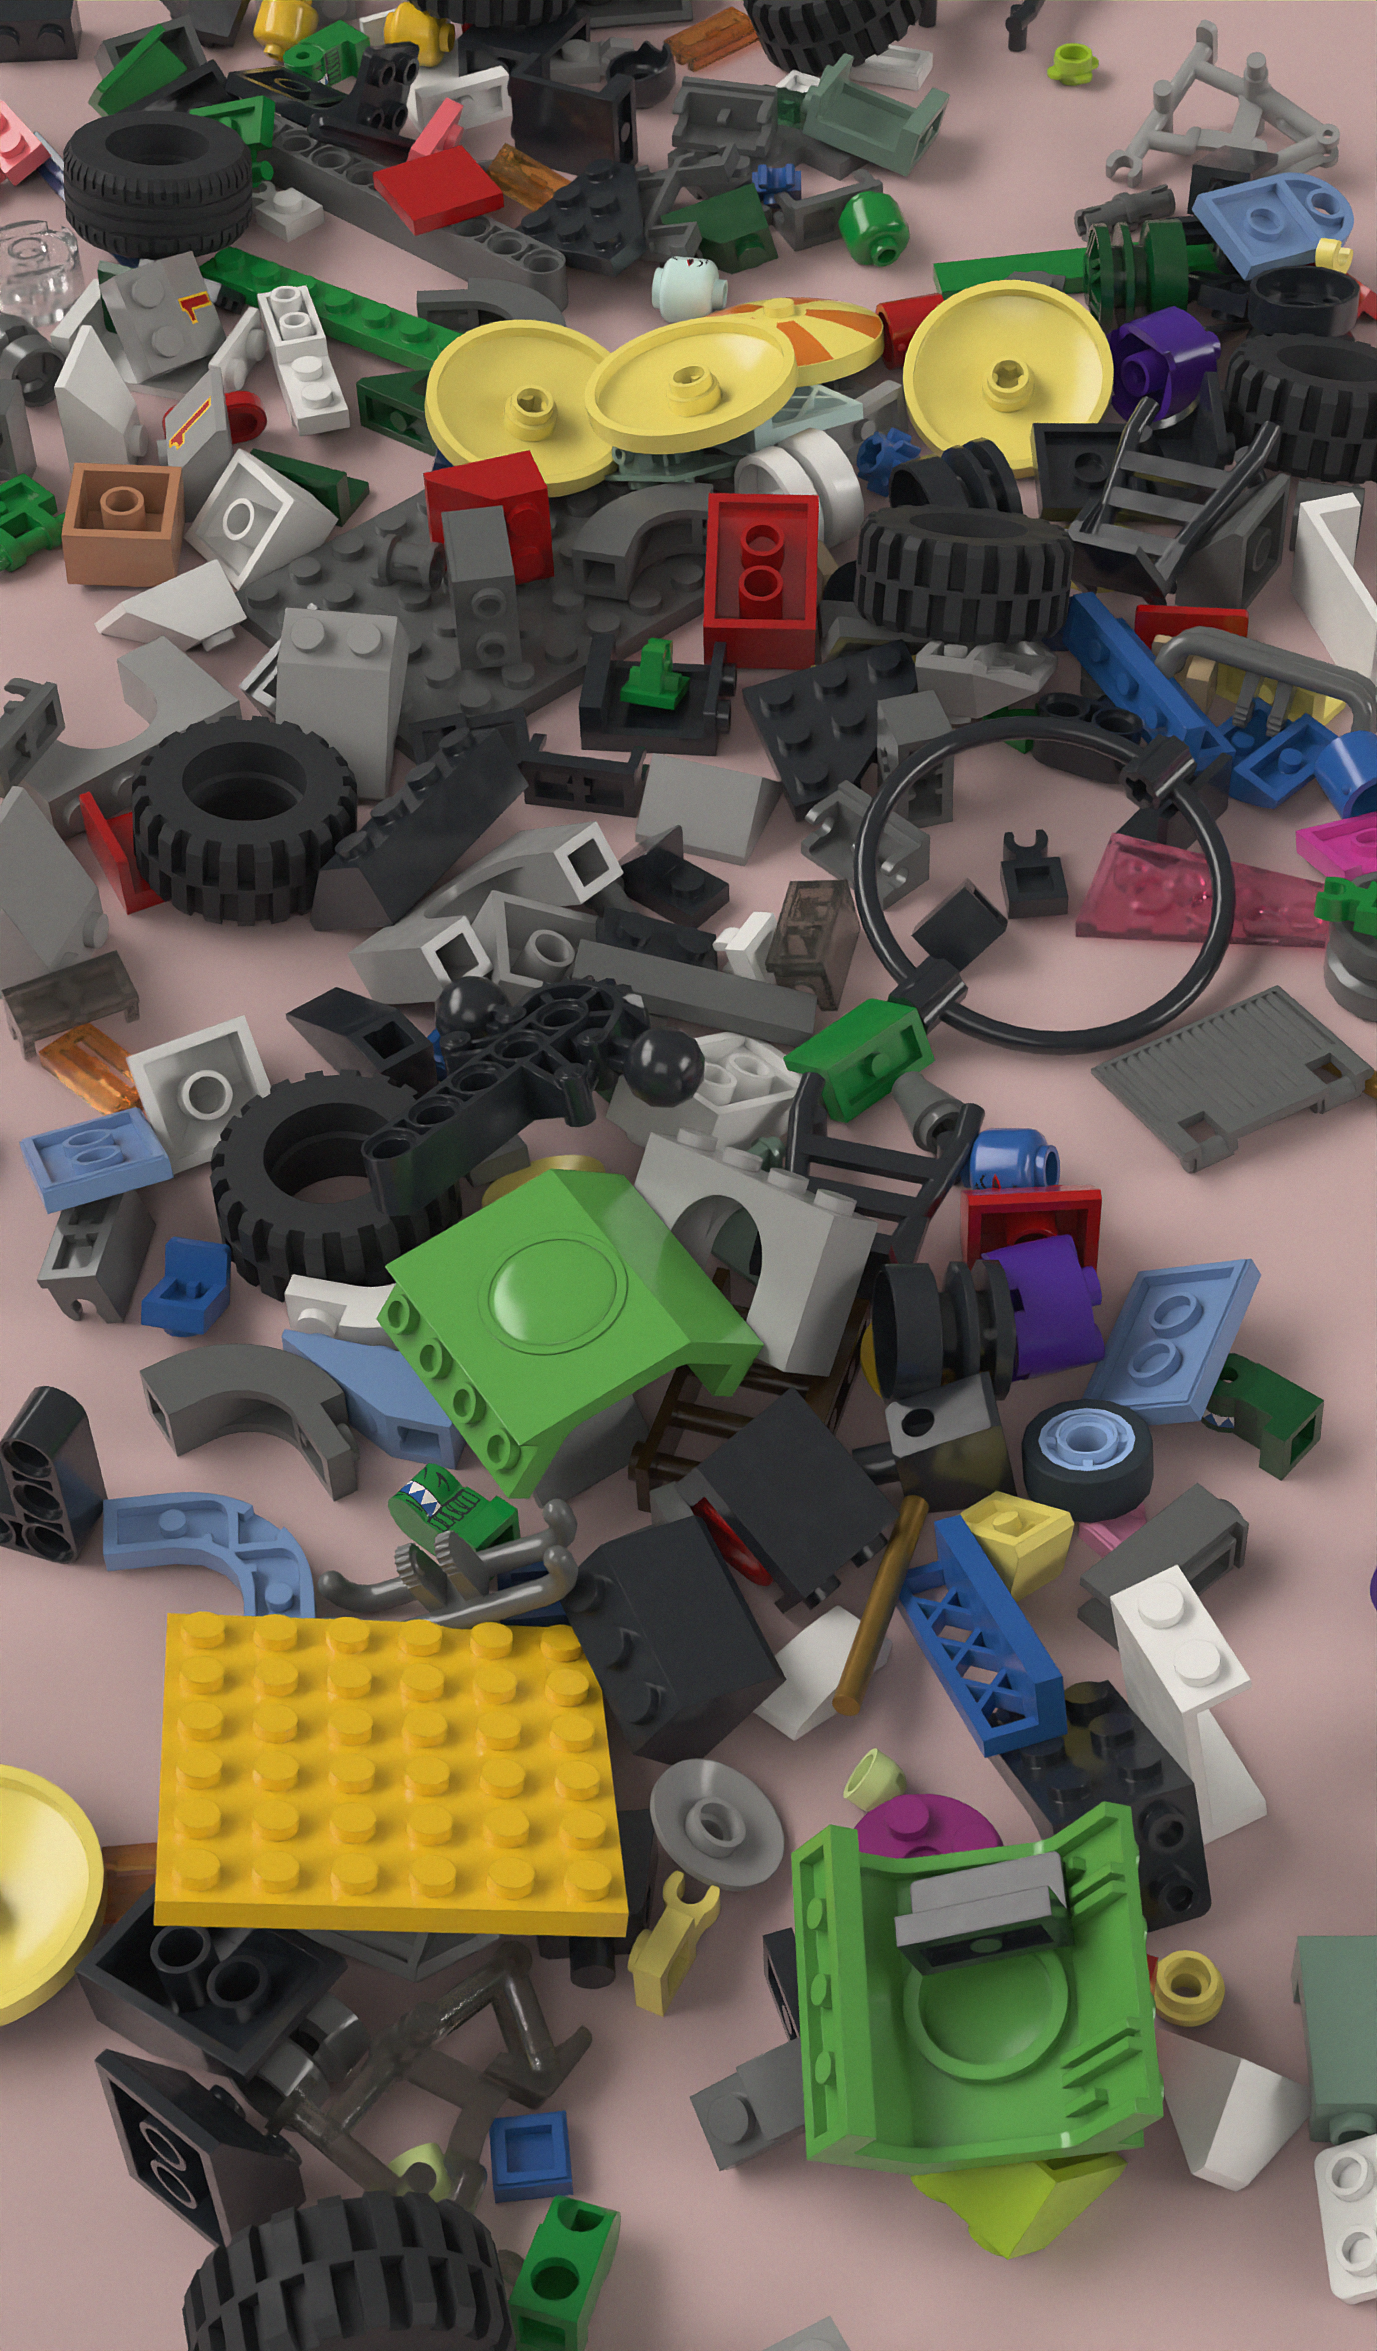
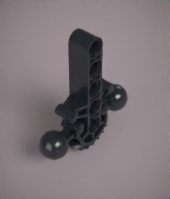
M587 975L581 980H570L566 976L561 982L552 984L543 981L541 987L525 994L514 1006L511 1005L504 989L487 977L464 976L447 984L435 1001L434 1024L441 1036L439 1044L448 1077L362 1143L360 1151L377 1211L390 1216L407 1215L422 1209L534 1120L564 1118L566 1125L570 1127H583L591 1124L597 1116L592 1092L613 1088L618 1083V1077L621 1075L624 1076L632 1094L649 1106L661 1108L676 1107L692 1099L703 1083L705 1057L696 1039L679 1028H651L648 1009L644 1007L642 997L634 994L631 985H617L614 978H605L597 982L592 975Z

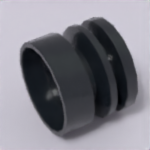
M1284 266L1263 271L1253 277L1250 284L1247 318L1253 327L1249 329L1246 340H1252L1255 336L1260 335L1270 337L1274 333H1287L1289 335L1307 333L1320 337H1341L1342 340L1355 342V338L1350 330L1355 328L1358 318L1360 286L1352 277L1324 267Z
M984 437L971 440L962 446L950 447L943 451L942 457L931 453L900 463L893 467L889 478L890 508H897L901 505L923 506L924 504L951 507L957 505L1023 514L1020 491L1008 461L995 443Z
M976 1260L971 1272L965 1261H949L945 1270L941 1292H938L934 1274L928 1263L879 1264L875 1274L872 1295V1338L876 1376L880 1394L885 1405L941 1386L943 1373L946 1374L947 1382L951 1383L989 1371L996 1401H1004L1010 1391L1016 1350V1323L1006 1274L999 1260Z

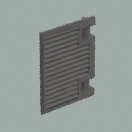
M1276 985L1091 1068V1074L1180 1159V1163L1186 1172L1192 1171L1196 1173L1234 1155L1238 1149V1139L1304 1108L1309 1107L1313 1113L1319 1112L1323 1114L1360 1097L1361 1092L1365 1090V1080L1372 1078L1374 1068L1279 985ZM1331 1062L1341 1071L1342 1077L1325 1084L1312 1070ZM1205 1120L1215 1130V1136L1198 1143L1184 1129Z

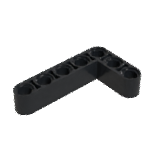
M50 1386L35 1387L0 1441V1546L51 1562L69 1564L78 1558L103 1516V1500L108 1499L88 1416L84 1407L65 1391Z

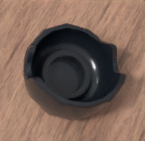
M644 41L637 51H627L611 59L605 71L606 82L608 83L617 73L634 77L636 108H650L662 102L676 83V66L670 45L665 43L662 46V50H658L649 41Z

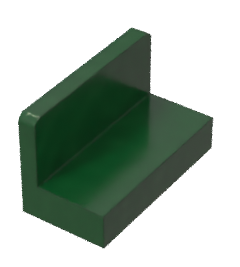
M255 448L249 453L311 493L338 518L335 526L343 527L370 494L368 482L347 477V472Z

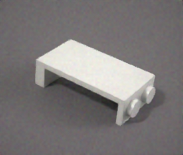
M396 9L359 18L360 31L369 36L370 46L385 44V21L389 12H395ZM455 38L452 52H445L443 59L437 66H419L418 75L411 84L406 104L408 107V118L417 130L422 133L446 97L464 105L458 123L464 129L511 117V98L507 92L509 74L502 66L459 77L458 42Z
M98 279L92 280L50 335L52 344L67 359L81 325L92 326L129 391L180 401L211 368L221 367L225 393L240 390L256 362L264 357L267 348V335L261 329L259 308L249 307L230 335L226 336L227 339L216 354L137 383L118 334L110 333L104 325Z
M1353 493L1300 503L1291 592L1337 666L1364 675L1377 687V605L1353 568L1361 505Z
M1175 1565L1110 1596L1129 1707L1195 1783L1203 1845L1267 1815L1265 1798L1209 1708L1252 1688L1251 1679L1179 1566Z

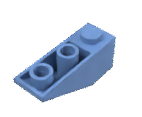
M284 1329L281 1336L284 1351L312 1362L334 1379L344 1391L350 1426L391 1457L424 1464L433 1463L444 1468L456 1470L466 1441L400 1351L382 1345L369 1346L334 1339L321 1333L308 1334Z

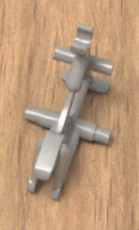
M1202 20L1196 29V45L1172 81L1159 80L1154 84V108L1125 151L1121 149L1115 150L1107 158L1106 177L1112 178L1119 168L1128 167L1131 169L1127 175L1128 187L1133 189L1142 180V159L1149 149L1183 156H1190L1196 150L1214 152L1224 145L1268 152L1267 142L1256 137L1264 132L1266 121L1296 143L1276 152L1275 154L1279 155L1277 166L1257 179L1289 172L1304 174L1319 166L1322 168L1333 167L1338 162L1339 150L1337 145L1340 139V132L1335 125L1322 124L1272 88L1268 82V69L1264 54L1253 52L1247 57L1244 78L1215 66L1218 60V29L1213 22ZM1195 79L1238 98L1240 105L1231 134L1218 130L1201 129L1197 126L1190 128L1185 136L1173 134V113Z

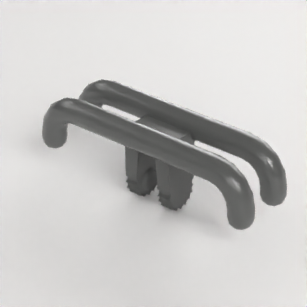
M1203 626L1184 630L1179 635L1173 637L1161 647L1154 661V664L1168 680L1174 674L1183 670L1186 660L1190 655L1200 656L1245 670L1246 674L1232 720V725L1246 728L1248 722L1251 721L1256 707L1257 696L1265 677L1278 681L1273 708L1266 724L1267 736L1275 737L1284 730L1297 687L1347 703L1353 713L1350 732L1361 730L1370 731L1374 734L1377 733V687L1369 678L1347 668L1220 629Z
M552 1499L545 1504L542 1513L549 1527L539 1533L474 1552L462 1537L459 1538L458 1533H455L454 1530H449L436 1534L437 1537H434V1552L439 1564L431 1559L423 1550H420L419 1545L416 1546L415 1542L397 1547L395 1550L394 1564L397 1567L396 1572H398L399 1577L376 1584L364 1585L350 1582L341 1573L331 1570L326 1571L320 1576L318 1588L320 1593L337 1607L356 1612L387 1610L418 1600L429 1613L401 1622L422 1619L448 1628L472 1629L480 1623L497 1622L564 1599L575 1587L579 1571L573 1555L567 1549L575 1540L578 1526L577 1519L572 1508L565 1501ZM541 1561L544 1562L545 1568L549 1571V1574L542 1578L489 1594V1577ZM329 1616V1617H324L323 1619H336V1618L333 1617V1616Z

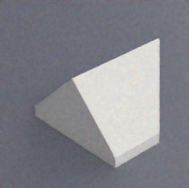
M1155 2027L1158 2066L1164 2081V2096L1191 2174L1232 2191H1239L1250 2184L1310 2116V2088L1238 2056Z

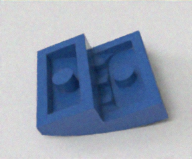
M1257 697L1253 717L1248 722L1246 728L1232 725V715L1220 724L1217 729L1236 750L1231 768L1229 797L1258 807L1276 809L1315 778L1314 768L1316 760L1322 750L1333 740L1339 738V736L1307 713L1294 722L1287 719L1284 730L1275 737L1267 736L1266 724L1273 707L1260 697ZM1201 744L1200 749L1207 748L1205 745ZM1204 770L1195 771L1194 775L1198 777Z

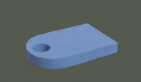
M1281 173L1198 194L1192 207V211L1245 281L1253 279V277L1266 270L1284 266H1301L1315 262L1316 248L1321 238L1340 240L1342 242L1341 247L1343 248L1354 225L1353 211L1346 198L1329 183L1303 173ZM1315 208L1323 209L1327 211L1330 215L1323 214Z

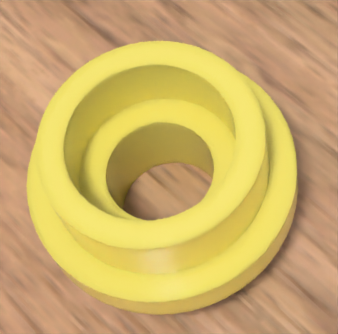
M1181 1950L1169 1954L1158 1962L1154 1999L1156 2013L1162 2019L1177 2026L1195 2027L1209 2022L1219 2013L1224 2001L1225 1985L1220 1972L1211 1960L1201 1953ZM1180 1987H1188L1193 1989L1198 1996L1186 1998L1173 1993V1991Z

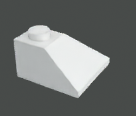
M81 325L54 386L70 473H73L74 463L136 465L139 456L144 457L147 452V427L140 425L137 404L93 327Z
M238 448L184 536V539L208 562L217 558L228 581L239 591L252 582L267 576L291 563L293 560L322 546L338 518L311 493L248 452Z
M216 558L121 602L94 625L98 633L143 643H148L163 635L180 650L186 651L202 643L206 652L236 638L232 629L246 620L247 617Z
M245 1015L126 1057L148 1121L169 1157L173 1175L211 1161L213 1149L221 1141L220 1134L234 1115L241 1118L240 1109L257 1094L262 1098L270 1094L271 1086Z

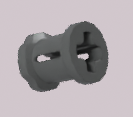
M388 534L383 540L378 557L379 580L387 584H393L395 580L422 584L425 591L436 592L439 589L446 569L444 544L439 542H431L429 546L402 542V538L399 535Z

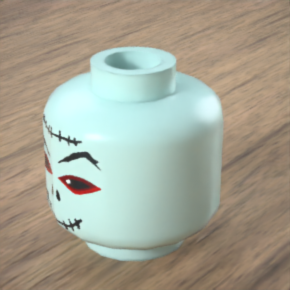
M674 256L665 263L664 268L658 267L655 271L652 285V306L659 309L662 318L669 323L701 318L716 310L725 309L728 283L727 280L719 279L717 266L711 260Z

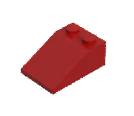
M709 493L703 616L704 664L711 665L715 641L727 642V663H737V668L804 670L815 665L819 495Z

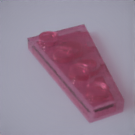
M1112 832L1075 922L1076 937L1204 943L1212 908L1211 881L1204 854ZM1231 861L1235 877L1236 909L1234 927L1229 944L1304 948L1326 947L1329 939V921L1314 917L1316 895L1318 891L1324 892L1325 883Z

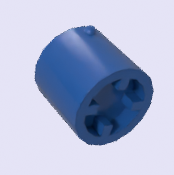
M1359 730L1340 736L1322 750L1315 762L1314 776L1341 819L1377 811V735L1373 732Z

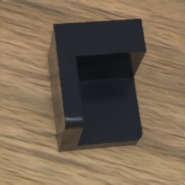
M967 878L915 926L911 936L931 957L946 959L960 973L1006 931L1008 920Z

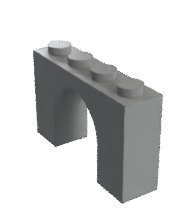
M163 635L117 659L124 701L145 719L150 726L134 739L108 748H78L56 739L18 785V787L25 788L63 841L85 831L78 795L90 791L104 818L107 819L132 805V782L135 772L141 767V762L154 746L159 747L160 742L165 737L175 731L182 734L186 732L190 724L203 720L207 724L218 722L220 717L235 715L236 720H242L239 700Z
M596 821L519 831L413 906L394 926H385L347 953L373 1000L386 1005L435 1002L450 982L464 976L483 977L494 969L471 927L492 890L555 906L579 905L587 901L624 872Z
M680 1127L678 1137L651 1132L634 1187L703 1271L720 1228L734 1212L745 1207L757 1226L762 1246V1268L746 1323L764 1344L756 1358L784 1372L829 1377L879 1223L854 1212L857 1201L850 1197L825 1189H818L817 1193L814 1194L806 1190L809 1179L801 1175L778 1168H771L769 1173L761 1170L763 1159L757 1155L731 1147H725L724 1152L715 1149L718 1138L705 1132L687 1127Z

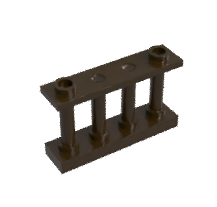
M717 1267L712 1282L731 1304L730 1269ZM854 1298L829 1377L784 1372L776 1367L753 1362L738 1387L782 1396L793 1386L832 1434L836 1436L861 1368L860 1348L864 1333L870 1324V1300ZM731 1304L746 1322L750 1308ZM687 1364L675 1369L646 1442L638 1440L631 1452L628 1465V1479L636 1482L639 1511L651 1513V1490L661 1487L664 1481L669 1483L675 1481L677 1484L701 1463L700 1461L674 1456L684 1429L729 1440L754 1419V1417L695 1404L703 1383Z

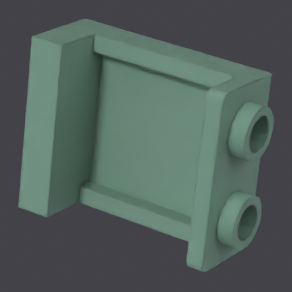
M844 53L834 67L827 65L818 86L811 85L801 108V112L807 114L802 133L907 177L937 138L950 94L932 88L916 109L849 80V73L854 56Z
M1377 1935L1297 1936L1291 1982L1294 2002L1301 2003L1311 2094V2112L1308 2122L1309 2137L1313 2142H1332L1337 2146L1377 2133Z

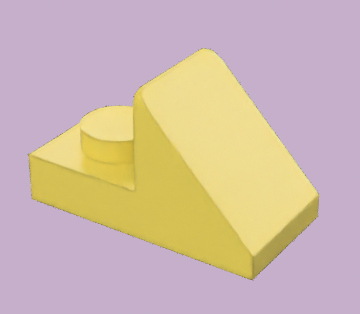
M996 1491L959 1513L1016 1603L1051 1582L1062 1573L1074 1529V1522L1070 1512Z

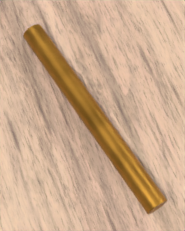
M909 1495L903 1499L899 1509L900 1516L896 1518L832 1700L833 1708L842 1715L854 1716L861 1709L929 1510L928 1503L919 1496Z

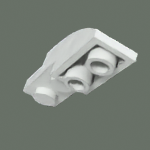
M281 286L271 292L257 294L269 349L292 426H296L300 437L350 427L348 407L330 362L326 337L307 286Z

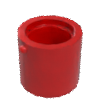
M933 293L879 303L876 306L875 313L882 320L884 329V351L881 358L888 370L904 367L905 356L916 330L931 311L945 301L941 294Z

